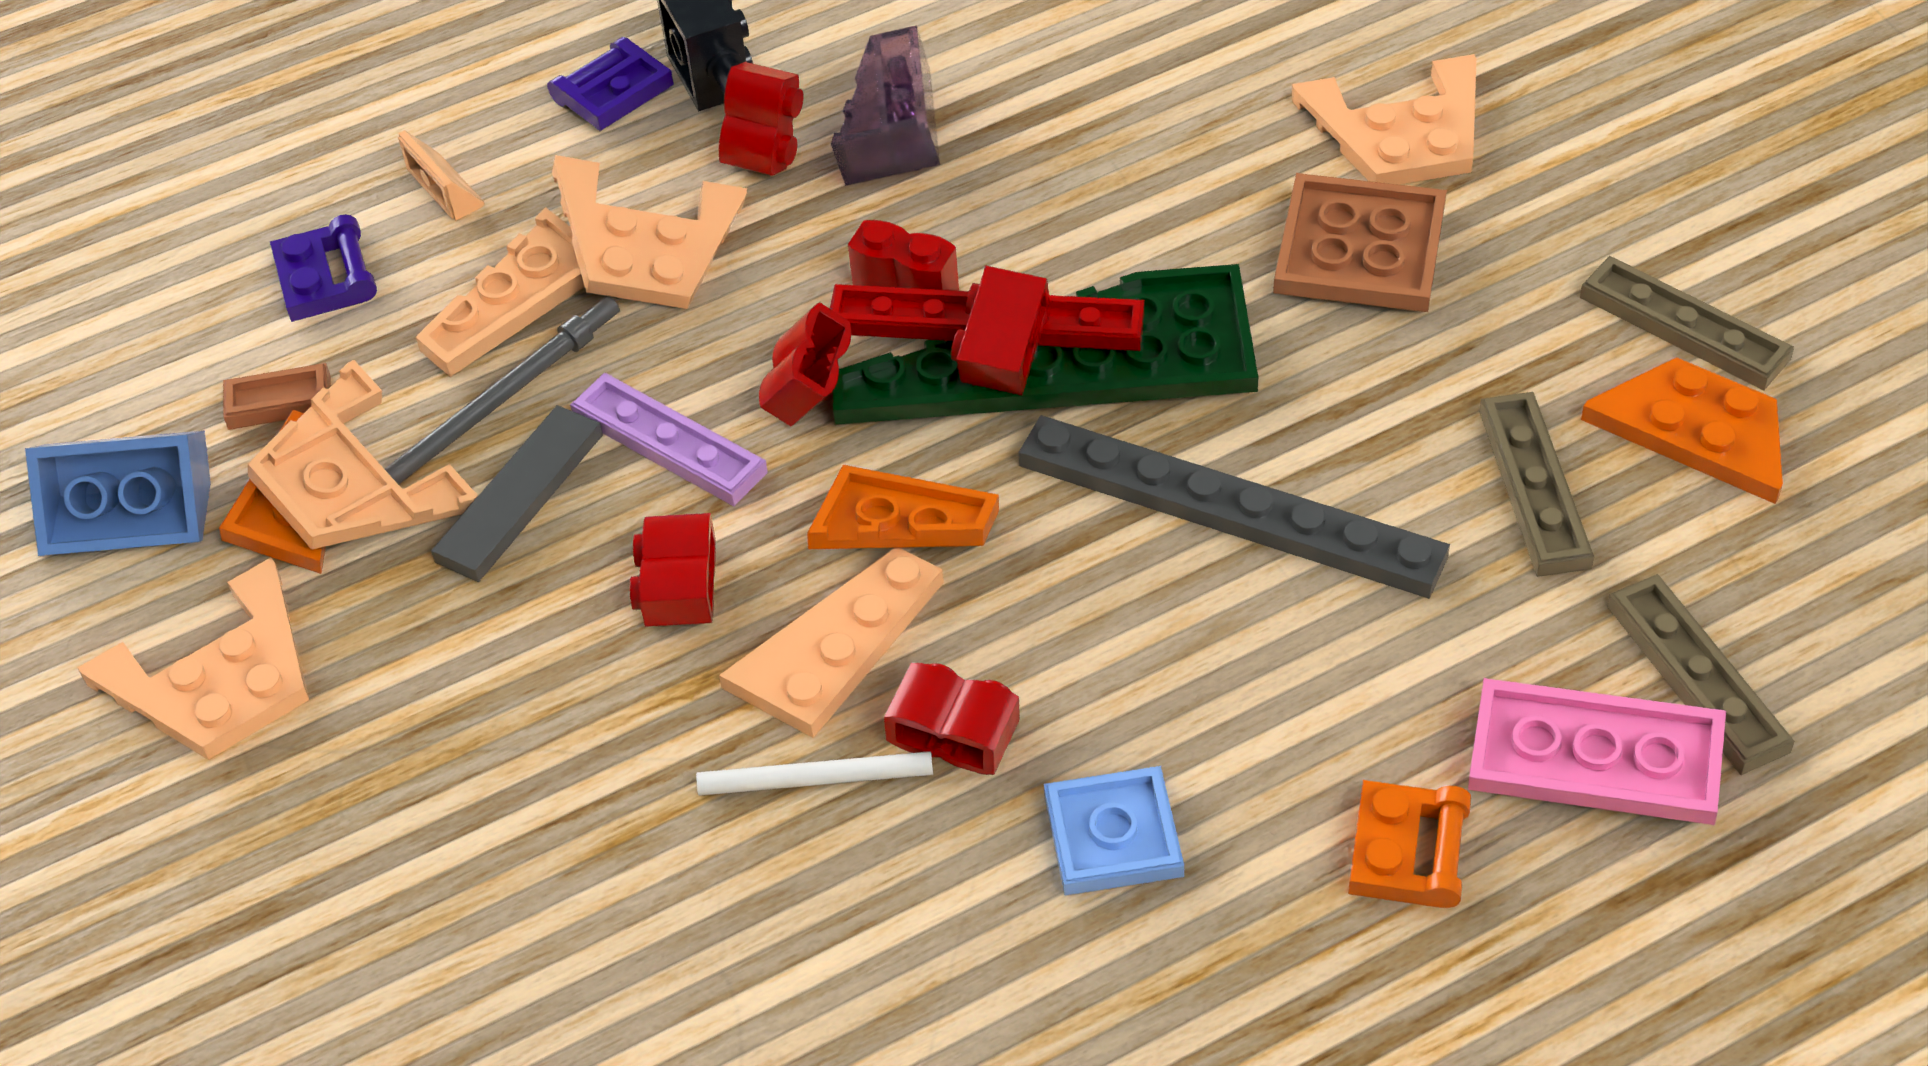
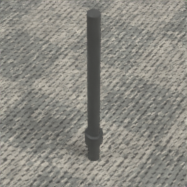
M606 296L582 316L573 315L557 328L558 334L388 465L385 468L387 473L399 485L570 350L578 352L593 340V332L620 312L616 301L610 296Z

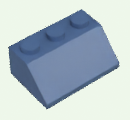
M205 430L53 443L25 448L38 556L203 541L211 485Z

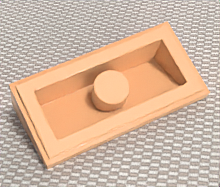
M405 130L398 133V140L407 170L452 219L454 218L457 221L485 205L479 195L437 151Z

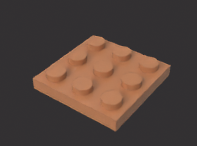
M1296 173L1274 276L1273 293L1428 312L1447 190Z

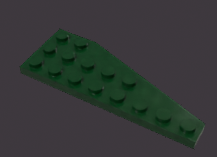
M1239 264L1141 271L1120 277V285L1097 292L1094 286L1076 291V297L1144 300V321L1140 351L1037 345L1023 395L961 382L957 361H952L951 359L953 341L926 340L924 341V349L903 356L898 355L894 357L892 352L841 368L839 369L837 384L832 391L835 425L1258 392L1259 377Z

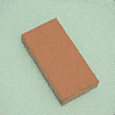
M322 363L223 380V418L228 430L287 420L292 410L305 413L311 407V399L323 387L326 389L331 387V376L327 364Z

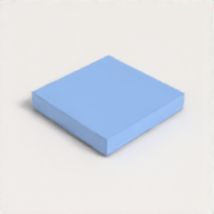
M1161 766L1044 784V796L1065 896L1184 877L1183 857Z

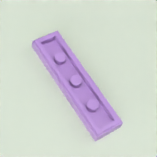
M605 372L570 404L573 412L599 422L602 433L732 506H735L768 473L766 460Z

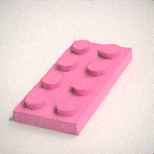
M1484 678L1468 790L1715 825L1718 813L1726 711Z

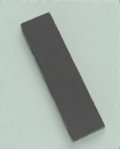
M556 405L431 550L434 562L480 582L603 436L601 424Z

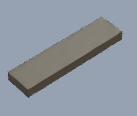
M1610 255L1581 287V299L1764 391L1792 358L1794 346Z
M1534 392L1481 399L1479 413L1536 576L1592 569L1594 554Z
M1658 574L1609 594L1608 609L1681 701L1688 706L1726 711L1723 753L1740 775L1791 753L1795 742Z

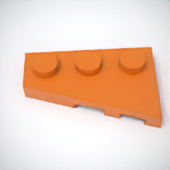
M292 410L280 431L291 420L296 422L304 413ZM249 479L219 527L221 541L322 574L326 546L312 550Z
M842 465L807 532L808 549L984 546L999 512V495Z

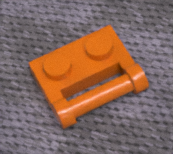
M1363 780L1348 894L1439 908H1451L1459 905L1462 895V881L1457 877L1462 825L1463 820L1470 814L1471 794L1466 789L1458 786H1443L1433 790ZM1420 817L1438 819L1433 871L1427 877L1413 875Z

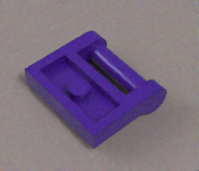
M621 37L610 44L609 51L566 77L559 75L547 83V89L552 99L559 106H568L601 131L673 86L674 82L672 71L628 38Z
M339 215L330 222L329 226L270 241L286 309L291 322L371 300L376 295L377 286L375 279L366 270L359 245L361 237L360 226L357 219L352 215ZM340 249L347 277L344 282L334 284L326 252Z

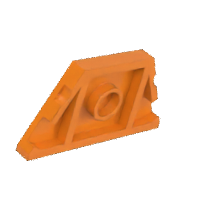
M1676 357L1587 400L1583 406L1582 421L1774 504L1779 499L1783 480L1776 398Z

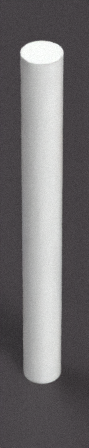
M930 751L697 772L696 780L698 795L702 796L933 775V766Z

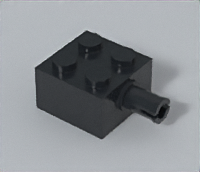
M657 0L667 57L698 112L724 104L725 88L730 68L743 62L753 63L750 52L744 46L743 38L749 37V29L741 9L734 10L732 8V0Z

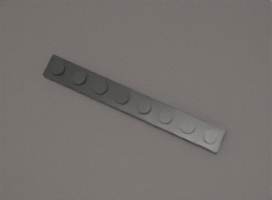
M1040 415L1018 452L1020 467L1430 599L1449 556L1450 544L1043 415Z

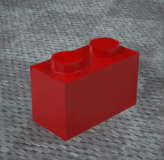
M985 265L980 284L972 283L968 292L966 314H969L970 317L966 329L957 330L952 345L951 359L952 361H957L961 382L1023 395L1050 305L1047 278Z

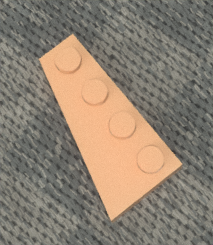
M546 207L535 217L536 226L526 236L519 233L507 245L508 254L494 268L487 265L475 277L477 285L466 296L457 295L416 336L420 352L448 376L452 377L585 287L572 244L573 234L571 227Z
M894 548L721 673L719 678L722 689L814 738L943 585V569L901 548Z

